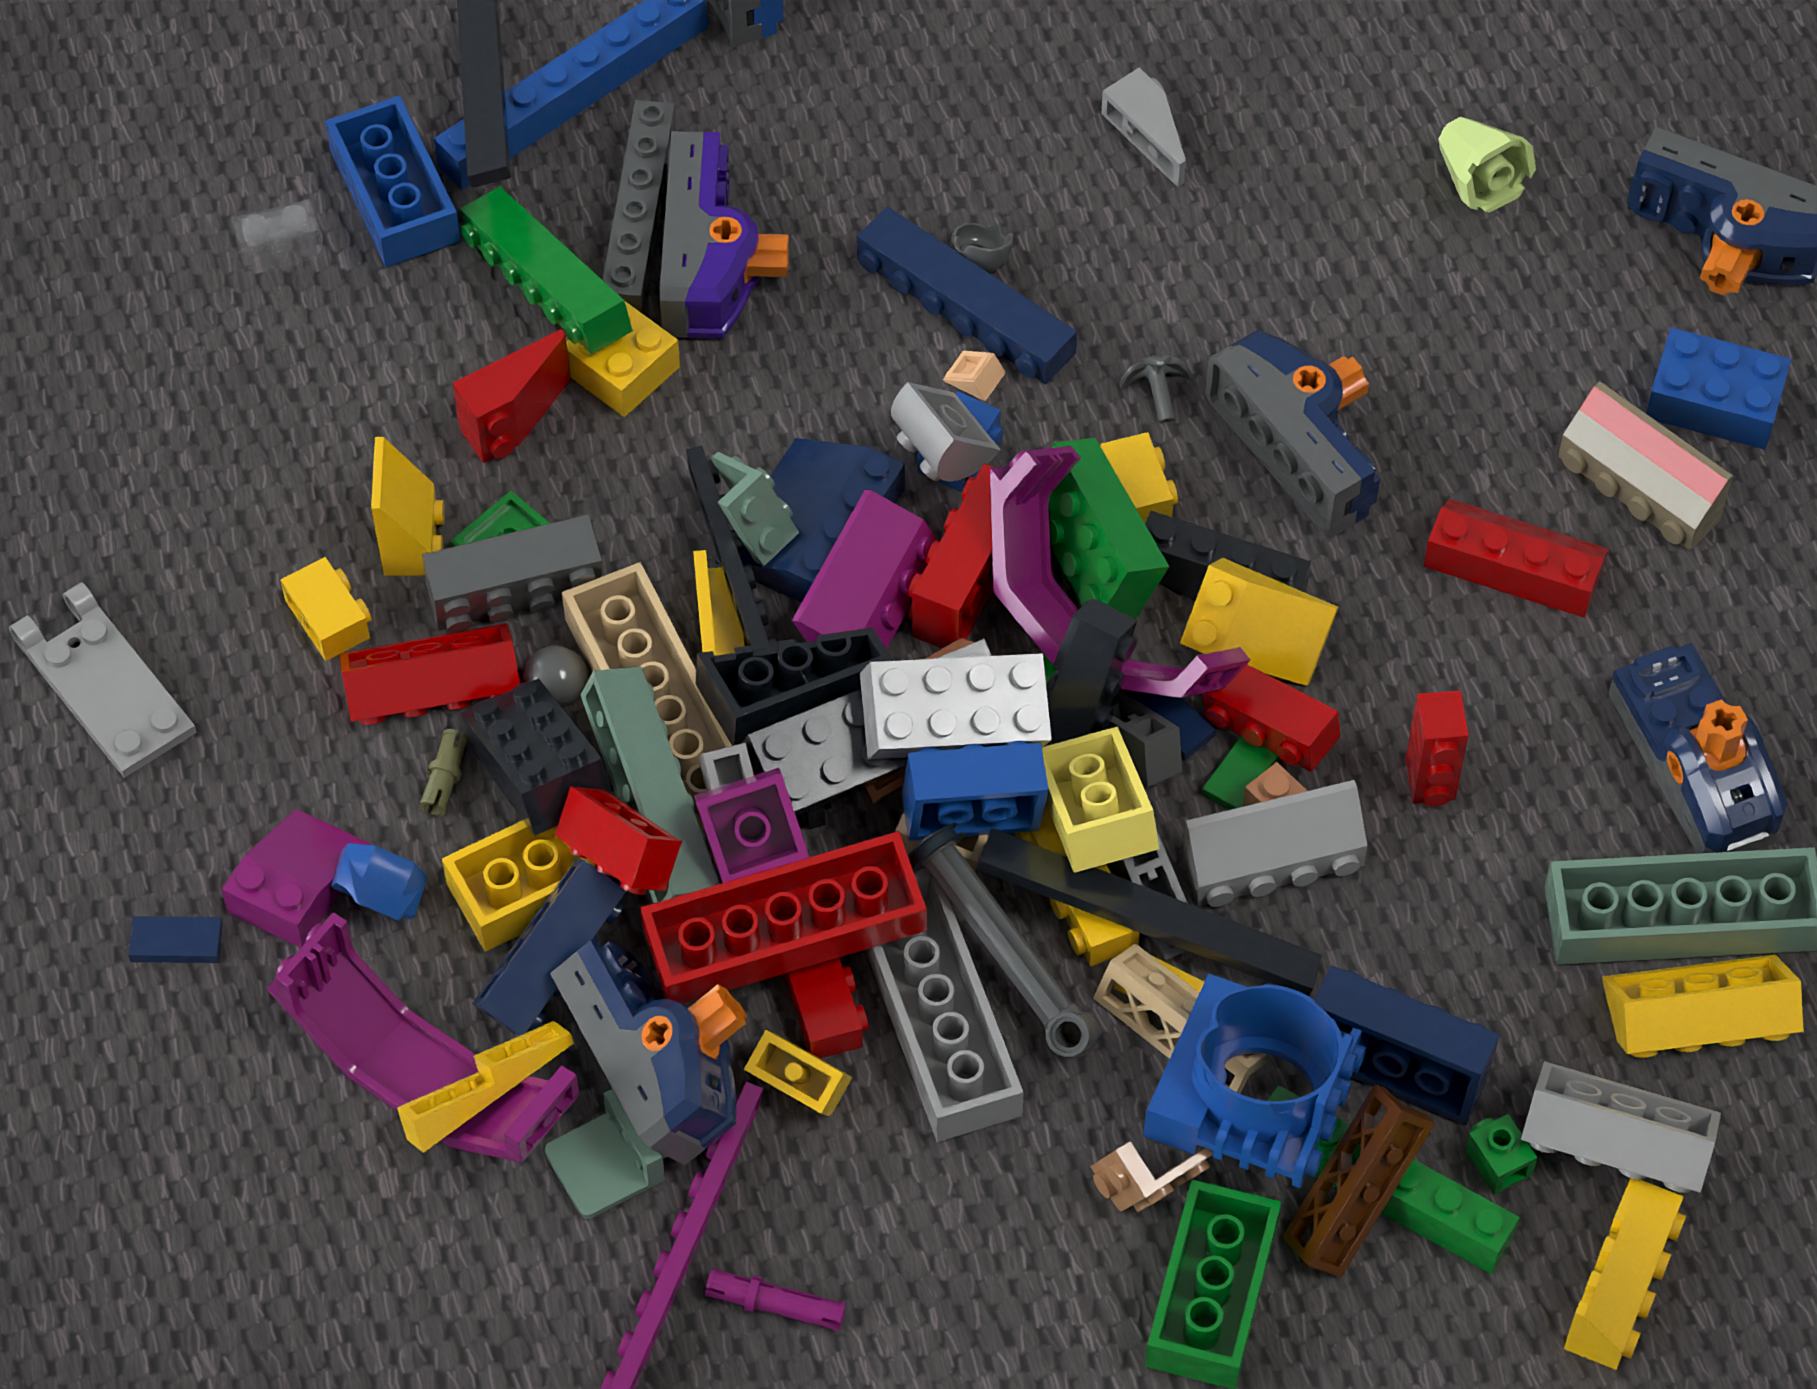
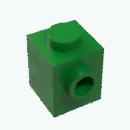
M1509 1114L1497 1120L1487 1118L1477 1123L1469 1133L1465 1150L1494 1195L1533 1176L1538 1158L1528 1142L1521 1140L1522 1133Z

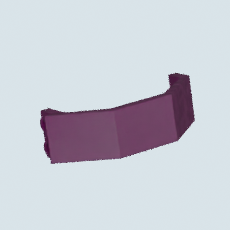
M1072 446L1047 447L1039 450L1026 449L1018 453L1011 460L1009 466L990 468L994 593L1052 664L1055 662L1072 616L1078 611V608L1059 587L1052 576L1048 501L1052 491L1081 459ZM1240 647L1197 655L1185 669L1129 659L1123 664L1121 670L1126 675L1121 689L1179 698L1224 689L1251 659Z
M334 912L323 924L318 923L310 930L305 944L294 956L290 955L283 960L277 969L275 980L266 989L348 1078L395 1110L399 1106L478 1072L474 1060V1055L476 1054L408 1009L364 962L353 948L347 921ZM561 1065L549 1081L528 1076L441 1141L449 1147L523 1163L579 1096L577 1075Z

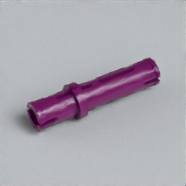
M716 1268L711 1269L706 1285L708 1289L705 1291L706 1297L722 1299L742 1305L745 1311L753 1313L755 1309L767 1311L795 1320L821 1325L835 1331H840L845 1315L844 1310L847 1306L846 1302L830 1300L764 1282L763 1277L757 1275L748 1278Z

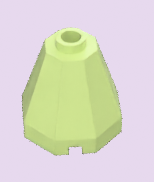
M1459 117L1449 122L1443 128L1438 138L1440 151L1459 196L1471 209L1478 210L1477 207H1480L1485 212H1491L1516 200L1525 189L1520 184L1523 178L1527 175L1531 179L1536 170L1533 146L1526 139L1468 118Z

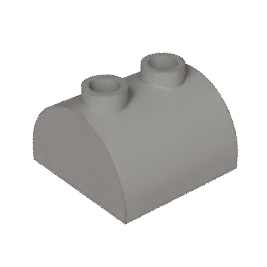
M907 382L894 399L891 407V416L901 429L900 433L896 436L897 440L910 452L915 453L917 450L924 457L920 468L926 476L938 482L942 479L951 482L967 478L979 471L983 464H988L1001 450L954 392Z

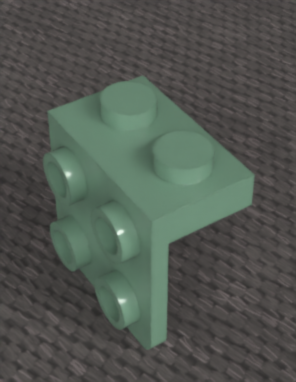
M717 452L711 460L730 489L718 501V504L754 562L765 566L799 534L791 520L793 512L782 499L777 497L772 489L775 486V482L765 470L760 467L753 469L737 456L730 458Z
M613 1089L603 1093L606 1109L604 1115L550 1141L545 1146L547 1159L579 1214L585 1219H591L665 1181L663 1159L667 1156L650 1149L638 1136Z

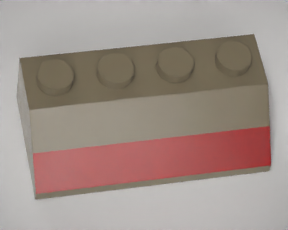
M1600 381L1593 387L1563 434L1558 455L1570 471L1582 473L1595 483V486L1603 495L1608 497L1614 496L1628 507V510L1635 518L1642 521L1647 520L1661 530L1662 535L1667 541L1672 544H1680L1689 551L1721 520L1733 477L1728 471Z

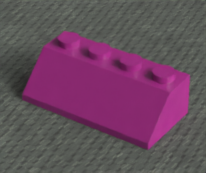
M864 490L792 622L807 642L817 641L818 635L873 627L887 649L912 603V598L908 597V590L912 579L916 573L923 574L928 565L926 564V558L929 549L935 540L938 541L924 519L871 490Z

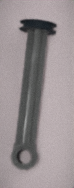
M954 822L923 839L908 855L909 861H912L915 865L912 868L913 872H917L924 867L928 868L1043 1022V1027L1046 1030V1041L1050 1049L1063 1057H1074L1091 1050L1097 1044L1100 1035L1099 1025L1095 1017L1089 1012L1079 1009L1075 1003L1071 1002L955 847V844L962 839L965 833L960 832L957 834L954 831L957 823ZM1069 1021L1076 1023L1081 1030V1039L1077 1045L1067 1041L1064 1035L1065 1026Z

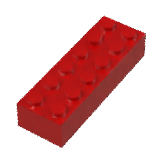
M899 831L640 907L644 933L665 998L681 1004L700 999L717 984L727 990L735 989L927 931V909Z

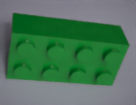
M1096 438L1054 442L1051 446L1052 448L1072 446L1081 459L1052 491L1049 497L1050 548L1057 558L1063 573L1067 576L1082 606L1091 598H1094L1136 619L1168 570L1169 565Z
M1191 1179L1147 1344L1145 1367L1229 1389H1236L1278 1226L1281 1201Z

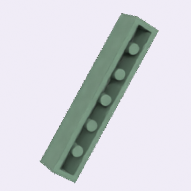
M642 667L593 671L580 695L616 798L682 841L666 891L649 890L653 903L721 884L720 873L713 867L708 853L707 837L700 830L694 814L693 798L686 792L682 781L680 762L676 756H673L669 745L667 726L664 720L660 719L655 706L653 687L650 683H647Z

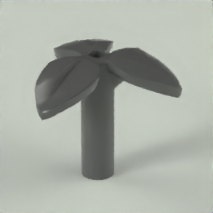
M1171 354L1152 355L1142 359V362L1133 364L1124 373L1120 381V389L1123 390L1143 377L1150 380L1160 424L1175 420L1165 374L1190 378L1186 363L1178 358L1171 357Z

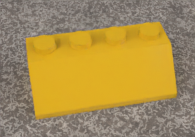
M1776 955L1602 976L1617 1042L1627 1054H1631L1634 1057H1652L1658 1054V1050L1673 1048L1681 1052H1693L1700 1050L1702 1045L1719 1043L1723 1046H1739L1744 1044L1746 1039L1760 1037L1765 1040L1779 1041L1787 1039L1791 1033L1804 1032L1801 980Z

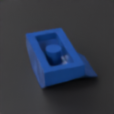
M348 843L341 851L331 888L353 896L357 904L400 921L401 918L412 919L415 917L427 876L415 862L380 847Z

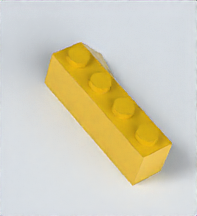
M1630 1178L1609 1231L1610 1234L1604 1241L1594 1271L1592 1270L1582 1300L1576 1309L1565 1343V1350L1617 1370L1622 1356L1629 1359L1632 1358L1641 1334L1632 1330L1637 1316L1647 1319L1656 1293L1649 1291L1648 1288L1653 1277L1662 1280L1671 1254L1663 1251L1668 1238L1677 1242L1686 1219V1215L1678 1213L1684 1196L1641 1179Z

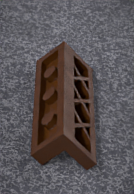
M1374 1084L1282 1238L1308 1266L1342 1277L1435 1123L1426 1114L1403 1106L1385 1087ZM1383 1104L1388 1111L1380 1124L1375 1127V1115ZM1361 1144V1155L1355 1165L1351 1166V1155L1356 1146ZM1337 1183V1195L1332 1203L1328 1204V1192L1333 1184ZM1314 1221V1233L1306 1244L1301 1237L1310 1222Z

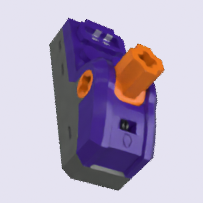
M671 131L660 280V308L662 328L673 337L724 338L742 313L751 291L758 283L759 276L787 277L789 235L758 234L757 226L749 214L736 207L726 206L729 204L730 190L729 145H720V132Z

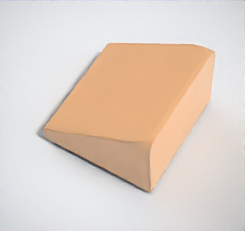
M963 351L947 372L943 381L986 401L1004 376L1005 370L994 353Z

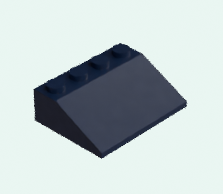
M795 438L772 473L771 478L775 482V486L772 489L777 497L782 499L792 510L793 516L791 520L799 534L765 566L754 562L744 546L745 553L739 555L742 565L750 564L757 583L802 603L864 490H871L889 501L897 503L905 490V463L867 446ZM717 557L715 560V564L720 565Z

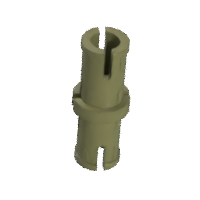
M446 729L443 731L436 758L430 762L426 771L429 779L422 800H420L418 805L423 813H427L429 805H433L431 815L441 817L445 815L453 785L458 784L462 774L459 767L466 746L469 743V737L462 732L459 741H455L458 730Z

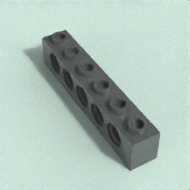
M635 100L603 281L627 303L645 315L668 184L671 131H677L675 103Z

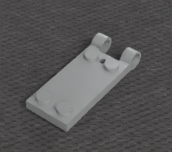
M80 582L63 593V598L68 608L80 621L79 623L48 642L28 615L10 625L9 631L17 645L125 778L197 732L192 721L98 606L87 586ZM80 642V645L77 648L70 647L75 643Z

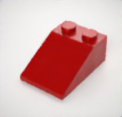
M560 329L452 383L459 429L483 463L493 458L502 459L508 456L515 447L519 446L571 381L566 334L563 330Z

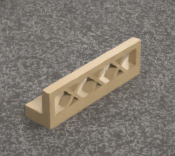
M1134 944L1110 960L1093 999L1170 1059L1199 993L1145 950ZM1115 982L1126 990L1130 1003L1124 1004L1110 993ZM1146 1010H1152L1160 1016L1164 1030H1157L1150 1024ZM1247 1053L1229 1059L1224 1066L1235 1077L1230 1086L1225 1085L1241 1094L1249 1075L1265 1065L1270 1055Z

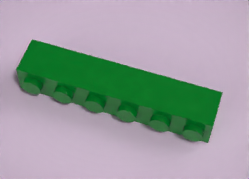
M498 187L460 208L464 225L461 226V233L467 244L471 248L476 246L481 250L490 266H498L509 284L512 286L517 284L532 305L538 304L552 324L558 323L564 329L567 337L573 344L579 343L592 355L633 332L625 300L503 188Z
M1278 1085L1268 1101H1287L1300 1098V1096ZM1337 1118L1330 1141L1321 1140L1318 1150L1323 1151V1155L1315 1175L1317 1178L1350 1126L1349 1123L1340 1118ZM1361 1144L1356 1146L1351 1155V1166L1355 1165L1361 1155ZM1413 1159L1381 1212L1383 1215L1492 1275L1513 1242L1520 1219L1517 1215ZM1334 1183V1184H1333V1187H1335L1336 1189H1337V1183Z

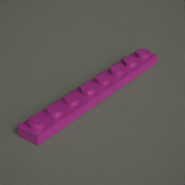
M749 1082L745 1083L740 1096L736 1095V1125L708 1147L706 1158L710 1159L711 1162L706 1173L698 1171L695 1175L688 1197L694 1199L688 1213L680 1210L671 1231V1236L676 1238L670 1252L662 1250L653 1272V1276L658 1277V1281L653 1292L644 1290L635 1312V1316L641 1319L635 1332L630 1330L625 1332L617 1352V1356L623 1358L616 1373L608 1371L601 1389H635L760 1107L763 1088Z

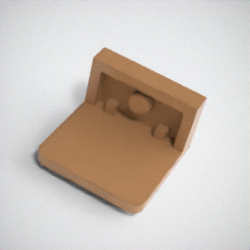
M1129 1141L1090 1167L1095 1173L1093 1180L1097 1189L1105 1198H1110L1120 1212L1132 1205L1139 1212L1174 1191L1176 1187L1211 1167L1206 1158L1213 1155L1214 1151L1204 1148L1154 1179L1135 1147Z

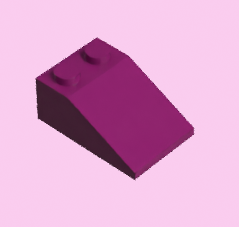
M295 809L244 855L221 890L229 914L301 948L305 944L310 930L316 924L321 923L341 891L331 888V884L342 849L348 843L371 845V843Z

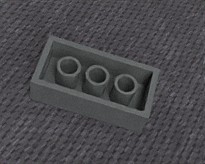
M589 514L422 554L426 587L438 630L447 628L449 632L466 630L472 626V622L487 618L491 622L504 621L511 618L514 612L528 608L532 612L548 610L555 605V602L563 600L562 592L602 577V560Z

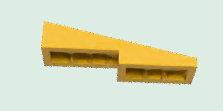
M552 1021L474 1055L478 1069L477 1073L397 1107L407 1140L424 1153L574 1044L572 1034L555 1021Z

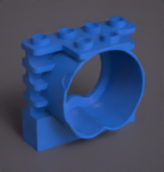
M1208 973L1146 1110L1143 1137L1195 1155L1198 1146L1213 1150V1158L1222 1161L1225 1155L1239 1159V1167L1248 1170L1251 1164L1266 1169V1177L1275 1179L1277 1173L1293 1179L1292 1186L1301 1189L1306 1175L1314 1178L1323 1155V1151L1318 1150L1321 1140L1330 1141L1338 1116H1335L1338 1106L1344 1107L1351 1089L1352 1081H1349L1353 1072L1358 1073L1366 1052V1047L1359 1045L1362 1030L1353 1027L1350 1034L1340 1031L1336 1021L1330 1018L1315 1003V1000L1294 989L1268 984L1246 987ZM1264 1053L1277 1056L1297 1067L1309 1081L1313 1092L1287 1101H1263L1246 1097L1225 1085L1227 1074L1224 1065L1229 1059L1241 1054Z

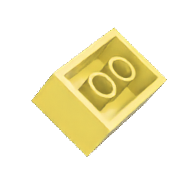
M1118 726L1042 747L1048 783L1046 805L1074 873L1159 849L1154 811Z

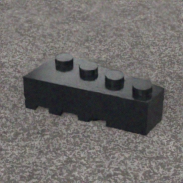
M873 627L818 635L817 641L798 643L794 639L778 641L777 647L753 650L752 645L736 647L734 648V653L714 656L713 651L697 653L695 684L731 745L735 746L741 744L751 733L861 689L860 673L870 662L892 661L893 659Z

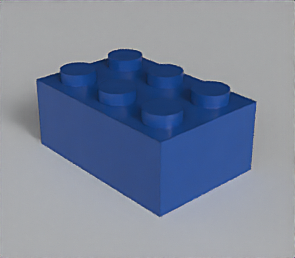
M1670 327L1651 390L1646 414L1658 422L1766 450L1791 358Z
M1012 741L1004 746L991 747L970 744L960 749L939 750L938 748L929 747L909 753L902 789L908 841L923 840L933 832L939 831L954 822L957 823L954 831L957 834L964 832L963 837L988 835L991 828L1004 833L1039 831L1048 794L1041 743L1028 744L1025 741Z

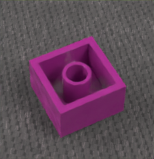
M779 767L694 795L723 883L809 858Z

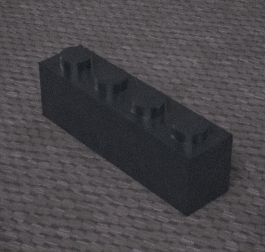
M1154 511L1149 513L1145 525L1169 565L1159 584L1180 596L1185 595L1196 601L1208 566L1221 558L1237 563L1302 592L1307 590L1311 561Z
M1094 598L1086 602L1072 616L1053 666L1060 670L1054 672L1046 685L1052 740L1045 746L1103 731L1108 727L1114 714V708L1110 707L1112 698L1119 693L1125 681L1126 675L1121 672L1123 664L1129 660L1136 647L1137 639L1132 636L1138 620Z

